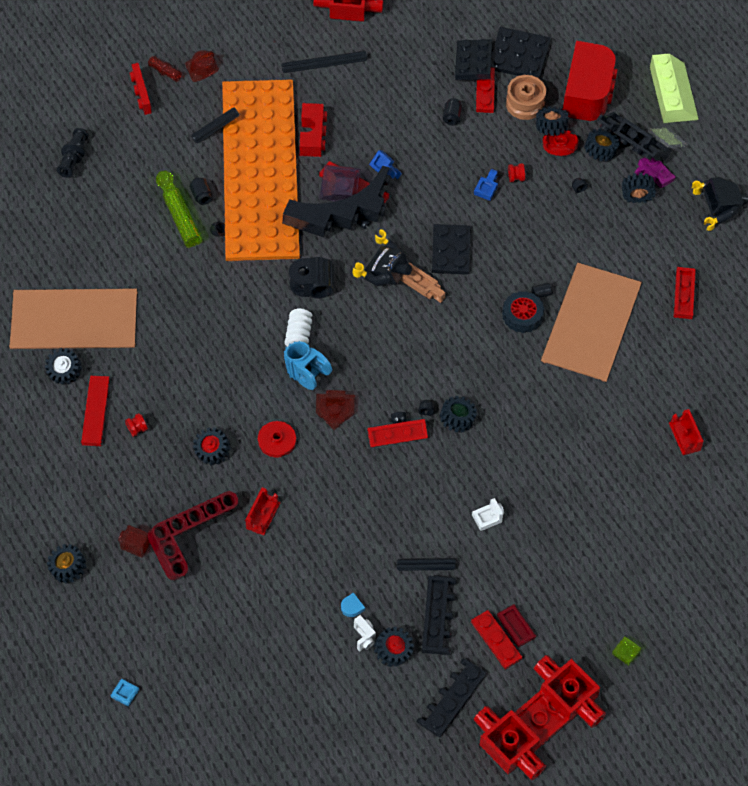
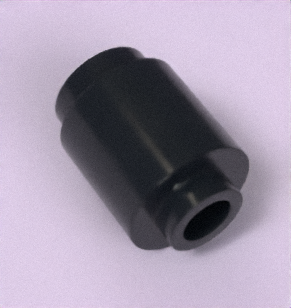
M451 98L445 103L443 121L448 125H455L460 122L462 105L458 99Z
M193 179L189 187L196 202L200 205L210 203L212 201V192L206 179Z

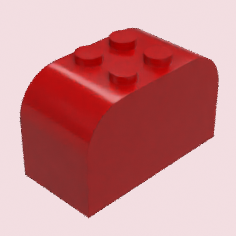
M576 41L563 104V110L565 109L566 113L568 112L569 118L594 121L597 120L600 114L604 115L607 104H611L613 96L611 93L614 91L618 69H614L616 58L610 48L604 45Z

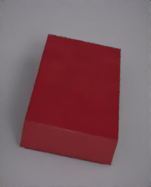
M514 604L497 613V617L518 648L536 638V635Z

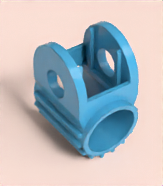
M294 341V343H289V346L285 347L284 359L287 373L290 378L297 380L309 390L315 389L317 387L315 377L319 373L327 376L332 372V366L327 358L316 349L310 348L309 344ZM308 364L311 366V372L305 368Z

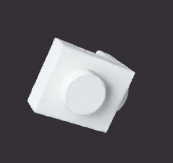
M495 498L491 499L489 505L472 511V516L480 531L502 523L504 509L500 503H497Z
M359 615L354 619V628L362 636L357 641V649L360 652L364 648L367 650L374 645L376 632L373 630L371 622L368 619L364 620Z

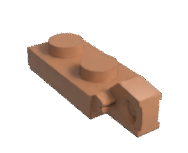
M408 263L412 266V272L410 275H403L400 280L429 299L433 297L441 303L446 297L438 281L413 264Z

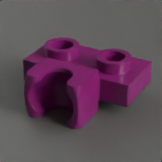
M645 157L640 159L638 162L639 167L635 171L636 175H639V173L651 175L654 178V182L660 188L667 186L676 178L659 160L657 162L653 158L651 161Z

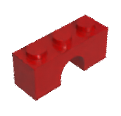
M302 103V127H308L313 130L310 132H300V156L321 157V151H325V140H322V136H326V126L323 125V122H327V111H324V104Z

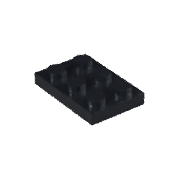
M492 39L457 40L455 80L491 79Z
M434 224L432 273L469 275L470 226Z

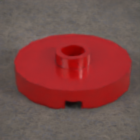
M569 130L563 134L560 133V135L554 134V136H551V134L544 135L542 145L544 150L552 155H569L577 150L578 137L575 134H571Z
M269 422L259 431L258 445L264 454L270 457H282L291 453L295 448L296 434L294 429L285 422Z

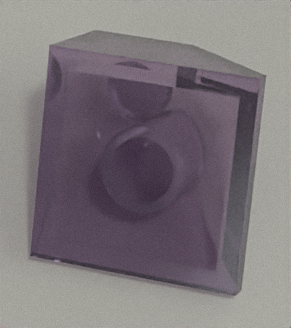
M325 165L319 199L339 201L357 194L361 169Z

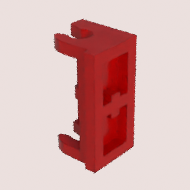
M684 410L683 415L680 417L674 414L669 425L682 455L701 451L703 439L690 410Z
M261 488L245 519L246 529L263 536L265 535L280 505L276 493L272 497L268 494L267 489Z

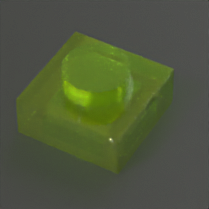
M624 636L612 654L629 666L641 651V647Z

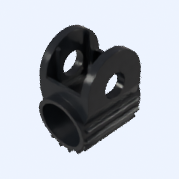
M323 257L302 258L290 265L289 285L291 291L297 296L320 299L328 297L335 292L334 263Z

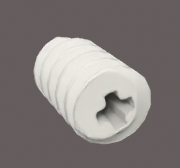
M294 309L290 312L285 345L287 347L289 343L292 344L294 341L309 343L308 338L310 337L309 331L311 330V317L313 315L308 310Z

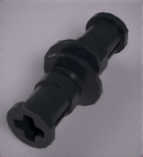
M75 128L73 138L69 144H65L61 149L63 158L61 165L57 167V173L62 177H71L73 167L76 163H80L85 155L83 144L88 139L89 133L83 128Z

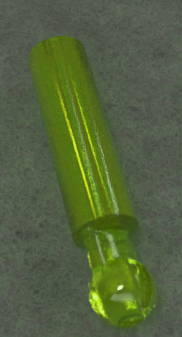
M166 170L160 171L156 176V183L164 192L163 199L185 246L190 248L199 245L202 242V237L180 190L173 184V175Z

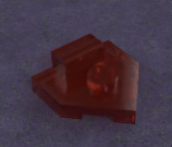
M326 390V394H316V414L323 418L333 430L337 429L340 424L354 415L355 395H347L343 390Z

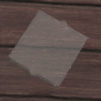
M668 128L648 130L656 140L660 141L667 148L687 147L688 145Z

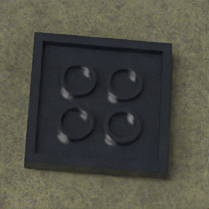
M500 27L492 52L491 68H495L497 72L516 76L532 75L540 79L551 37Z

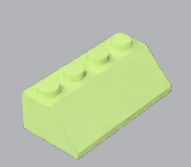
M671 54L652 55L650 70L663 123L698 120L684 62Z

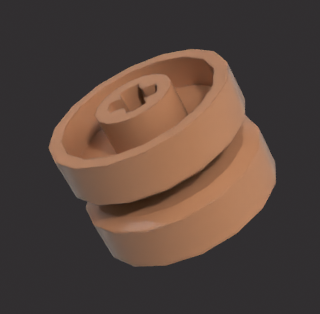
M521 75L512 79L507 90L506 107L508 112L522 120L536 118L538 111L542 110L545 105L546 87L544 83L532 75Z

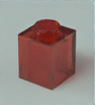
M128 525L126 530H123L119 535L120 548L142 558L150 545L147 537L148 533Z

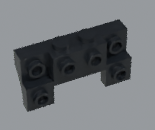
M614 111L605 116L600 114L597 118V121L601 124L600 128L606 132L611 130L619 137V142L625 146L630 144L633 146L632 150L650 161L653 158L658 162L660 157L666 160L672 152L670 148L658 142L653 136L626 118L623 119Z

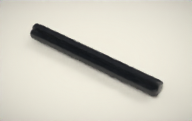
M366 51L285 62L281 64L283 73L363 62L367 61Z

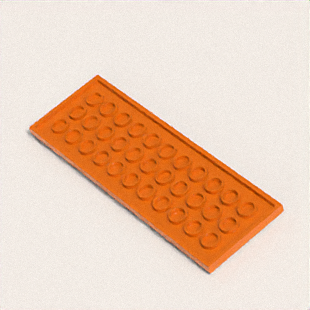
M293 80L222 82L223 114L233 107L239 112V117L223 126L226 261L300 259L299 229L282 224L283 212L289 199L297 201Z

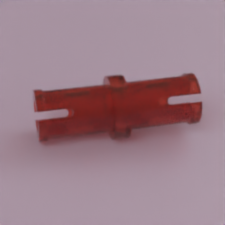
M152 56L148 61V65L159 71L162 76L166 75L175 82L180 80L182 72L171 67L170 63L163 62L156 56Z

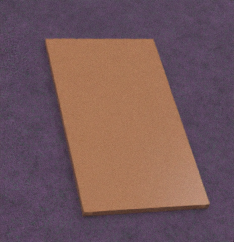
M577 263L541 361L607 382L642 282Z
M137 289L14 290L9 347L10 349L135 348Z

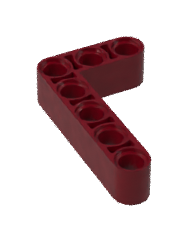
M224 492L157 523L149 530L148 540L166 576L170 580H178L188 571V565L174 537L232 510L238 504V497L234 492ZM224 498L230 501V506L224 503ZM207 506L213 509V514L207 511ZM190 514L195 515L196 522L190 519ZM173 522L178 523L180 527L179 530H176L173 527ZM155 530L161 531L162 538L156 536ZM164 548L170 549L171 556L165 554ZM173 566L179 567L180 574L174 572Z

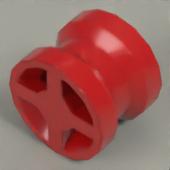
M519 163L517 166L508 164L510 182L515 180L525 181L523 163Z
M140 413L136 414L132 419L128 418L125 420L126 426L133 437L137 436L141 431L145 432L148 430Z

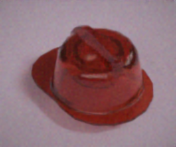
M197 51L192 59L184 63L193 82L201 81L219 70L212 51Z

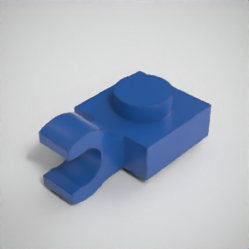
M378 150L369 164L377 172L380 171L382 165L389 167L388 175L392 179H398L402 174L392 166L394 160L382 150Z
M491 169L487 178L481 177L474 190V195L491 201L498 187V183L495 182L498 177L496 176L498 171Z

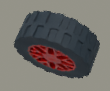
M527 291L511 294L510 297L506 298L503 305L502 318L505 325L511 330H515V332L525 333L536 330L543 320V302L535 294L528 293Z

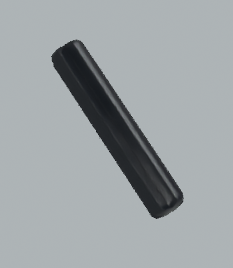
M235 107L231 108L191 135L195 143L201 142L239 117V112Z
M454 558L397 560L398 571L455 570L456 568Z

